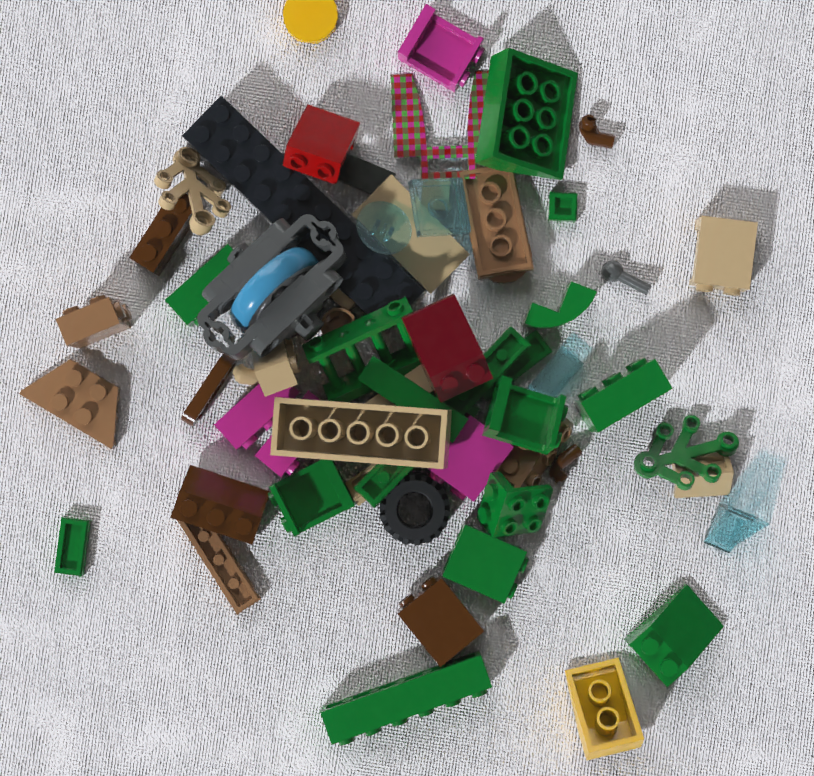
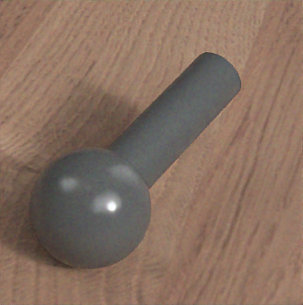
M610 260L602 266V277L608 282L620 281L645 295L649 293L652 285L625 272L618 261Z

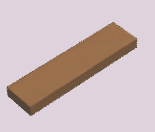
M177 520L236 614L261 600V596L221 534Z

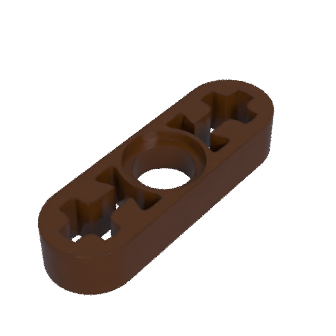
M226 352L223 353L181 416L182 421L191 427L197 424L235 367L237 360L232 359Z

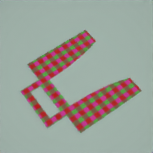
M475 71L468 111V145L426 147L423 112L412 74L391 75L394 158L420 157L421 181L460 180L459 172L462 171L429 172L428 159L468 158V170L476 169L475 154L477 153L489 71ZM476 173L464 175V178L477 179Z

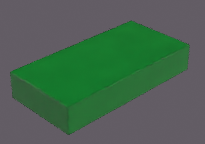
M61 517L54 573L76 576L84 575L91 520Z

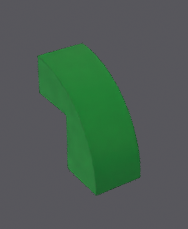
M571 281L566 287L557 312L532 302L522 326L534 329H551L562 326L581 315L592 303L597 291Z

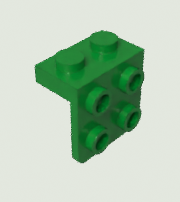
M500 471L490 472L482 502L477 512V519L492 538L536 533L541 529L553 494V488L549 484L514 488Z

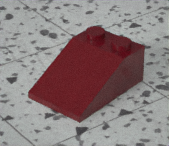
M454 294L401 318L431 389L441 403L493 379L483 352Z

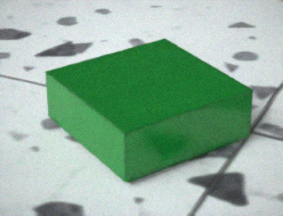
M550 192L548 221L576 222L578 193Z

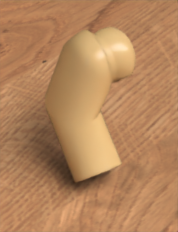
M238 364L233 368V375L238 383L252 386L259 384L254 369L247 368L244 364Z

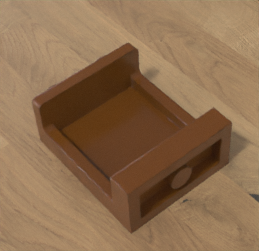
M440 575L438 578L434 576L428 578L420 586L423 590L417 595L413 596L411 593L399 602L401 608L398 609L397 614L441 667L481 635L484 629Z

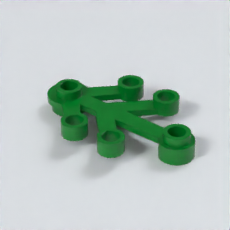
M688 415L683 420L682 431L671 452L660 455L665 442L669 441L674 433V428L670 423L662 422L657 427L656 438L649 451H643L635 457L634 469L643 478L649 479L660 476L676 484L679 489L684 491L690 490L694 484L695 477L691 472L702 476L709 483H715L721 476V468L713 463L704 465L693 458L714 452L724 457L732 456L737 451L739 439L732 432H722L716 440L687 447L692 435L698 431L700 426L698 417ZM693 422L696 426L689 427L686 423ZM666 429L669 431V434H662L660 430ZM723 439L730 440L732 444H726ZM644 461H650L653 465L646 466ZM676 464L689 471L677 473L666 466ZM707 471H715L717 476H710ZM681 478L689 479L690 483H683Z

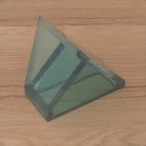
M719 503L703 543L730 553L734 546L770 524L735 507Z

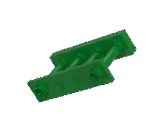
M406 297L392 301L385 307L322 336L314 337L309 342L302 344L309 364L319 361L329 383L322 385L328 401L350 402L373 391L357 380L366 366L355 343L371 337L380 360L405 376L421 365L401 319L413 313ZM397 325L406 347L390 354L381 331ZM345 349L355 371L339 378L329 355Z

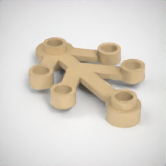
M182 147L175 152L173 156L174 163L165 170L157 172L154 183L161 189H168L173 178L182 172L184 180L171 190L163 191L158 204L165 210H173L178 199L188 192L192 216L189 220L190 229L194 234L201 236L209 233L215 223L214 216L203 208L201 196L213 205L212 212L220 218H225L228 215L231 205L227 200L220 198L226 189L225 182L214 177L200 166V155L196 150L190 147ZM196 175L209 185L207 187L197 180Z

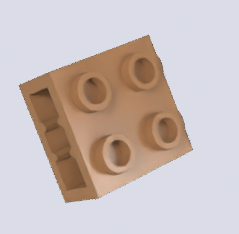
M100 295L88 301L90 305L80 309L78 306L68 308L62 311L63 316L56 318L66 346L81 349L131 328L129 320L132 319V315L126 304L122 305L118 300Z

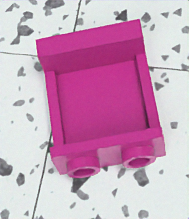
M425 4L398 50V60L455 92L459 85L464 87L471 75L468 69L472 62L478 63L485 51V48L482 47L484 38L481 36L475 38L437 16L435 14L436 9Z
M466 413L464 416L469 418L454 443L450 442L448 468H428L430 470L428 476L441 485L446 481L453 486L450 491L460 499L464 500L467 496L472 501H475L487 485L490 472L498 470L514 446L482 436L485 425Z

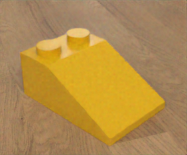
M619 657L565 670V677L586 761L640 748L643 744L644 736Z

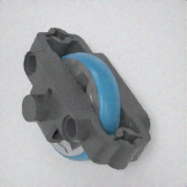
M310 214L301 216L292 225L281 218L274 222L250 246L246 243L238 245L227 258L230 264L202 292V297L208 304L198 313L197 322L204 329L203 336L205 342L216 352H226L232 359L241 360L252 350L260 357H264L284 339L290 340L297 333L305 341L314 337L324 325V322L317 316L324 308L323 302L343 282V278L336 270L346 261V253L333 224L327 221L319 222ZM318 231L322 235L324 234L327 237L330 236L332 244L329 241H326L325 239H320ZM308 232H310L311 239L319 252L323 254L331 253L325 260L318 262L312 252L305 248L297 247L301 239ZM229 310L232 323L240 332L244 333L243 338L236 344H234L235 336L224 323L214 322L215 319ZM210 328H213L217 333H220L224 338L223 340L229 345V347H226L222 342H219L215 337L216 335L210 330Z

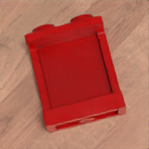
M307 104L286 145L283 166L336 184L347 154L355 146L360 122Z

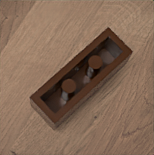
M188 194L178 199L173 210H165L161 207L129 257L157 276L161 275L190 229L189 220L192 216V210Z

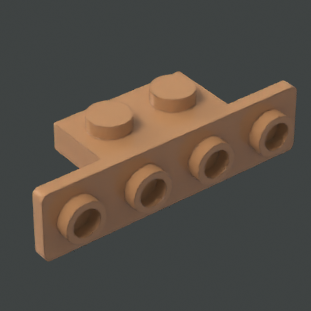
M567 418L563 422L561 421L559 431L562 432L561 442L558 448H554L547 455L512 445L514 446L496 472L500 471L509 482L515 485L514 488L539 485L542 480V474L547 466H550L555 461L561 444L570 437L574 424Z

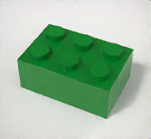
M645 357L638 359L625 367L627 369L626 373H614L602 380L601 382L604 386L599 389L596 386L590 387L577 395L579 400L574 405L590 432L602 431L673 389L656 359L648 361Z

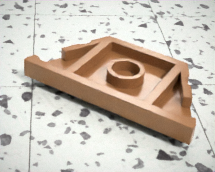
M72 359L68 360L22 389L19 393L110 449H114L116 446L115 430L116 423H118L117 405L120 399V388Z

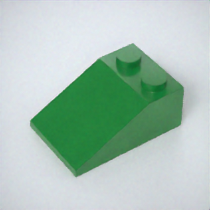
M685 584L627 635L624 640L659 680L668 687L689 669L724 625L694 591Z

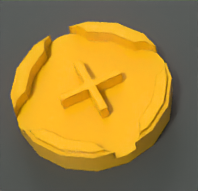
M286 0L283 9V21L288 33L297 41L318 44L327 40L335 31L338 21V10L334 0Z

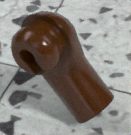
M585 115L582 117V120L579 122V131L589 145L612 149L615 135L601 133L595 123L596 118L594 116Z

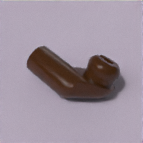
M572 444L557 456L549 470L550 478L553 477L555 483L560 484L568 478V473L564 468L582 455L578 445Z

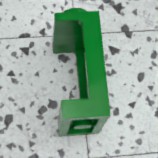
M502 375L494 385L482 436L545 455L554 448H558L562 438V432L559 431L560 423L565 420L568 412V406L565 405L566 396L560 394L555 398L512 384L513 378Z
M321 459L269 486L271 492L268 493V497L274 508H280L284 516L280 518L282 525L287 533L292 531L294 537L356 505L334 460Z
M464 522L443 568L442 577L505 604L507 598L512 599L518 585L514 581L518 572H524L529 558L526 557L527 551L525 549L514 546L499 538H492L491 535Z

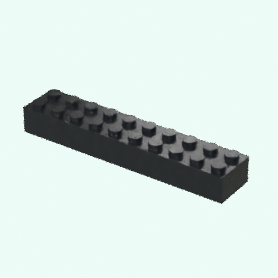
M220 96L182 135L186 142L271 224L283 218L292 225L301 216L306 214L313 215L319 222L327 221L333 224L346 253V261L336 270L343 278V282L338 288L352 299L366 315L387 306L392 301L400 300L406 297L409 305L412 307L424 295L425 290L303 173L284 167V155L224 97ZM318 231L320 239H325L326 241H329L332 244L330 236L327 237L324 234L322 235ZM310 232L301 239L297 246L312 252L318 262L325 260L331 255V253L323 254L316 249ZM392 327L383 331L387 333Z

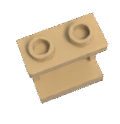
M701 216L696 219L695 231H698L693 275L689 279V285L696 286V291L713 292V288L724 290L723 294L730 296H740L741 292L750 290L758 222Z

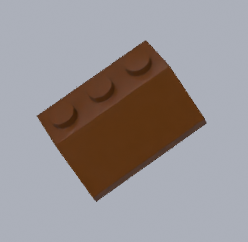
M190 465L170 518L253 545L270 491Z

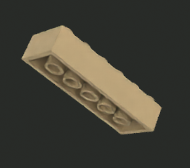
M275 397L270 455L446 469L448 468L452 410Z

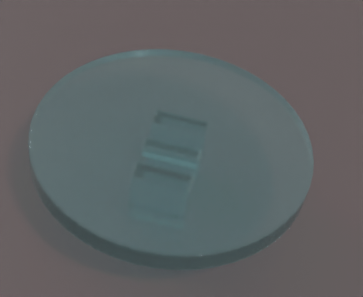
M385 201L372 202L366 205L358 215L356 223L357 232L363 243L371 250L380 254L390 255L402 251L409 243L412 235L410 221L406 214L396 205Z

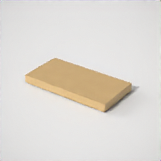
M392 174L351 214L430 294L470 255Z

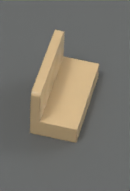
M711 453L693 458L704 465L717 464L722 471L719 480L715 483H709L702 476L691 472L695 477L692 488L684 491L675 484L673 492L675 498L729 495L734 475L730 457ZM672 464L673 470L677 473L689 471L676 464ZM707 471L710 476H717L715 471ZM681 478L683 483H690L689 479Z

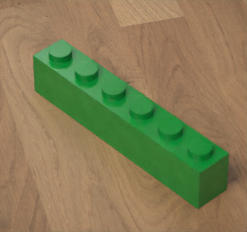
M478 650L450 660L441 667L436 665L324 705L320 713L331 745L339 742V745L342 746L353 742L355 736L363 733L366 736L382 731L381 727L391 723L392 726L402 725L408 722V717L417 714L419 717L430 715L435 712L434 708L444 704L446 707H452L461 703V698L470 695L472 698L483 696L488 693L487 689L492 688L481 653Z

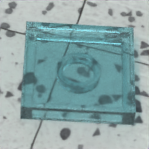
M462 178L412 179L408 182L417 237L464 235L471 232Z

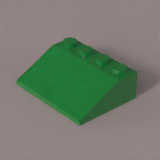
M507 48L491 56L475 163L498 171L562 180L578 73L512 48Z

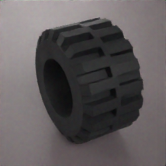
M408 473L380 502L379 506L380 519L386 532H389L396 541L399 540L406 545L414 544V546H417L421 543L426 542L427 544L432 542V539L438 538L442 534L441 532L446 528L450 517V502L445 490L434 479L421 473ZM411 492L425 495L431 503L430 517L420 525L405 523L398 513L400 500Z

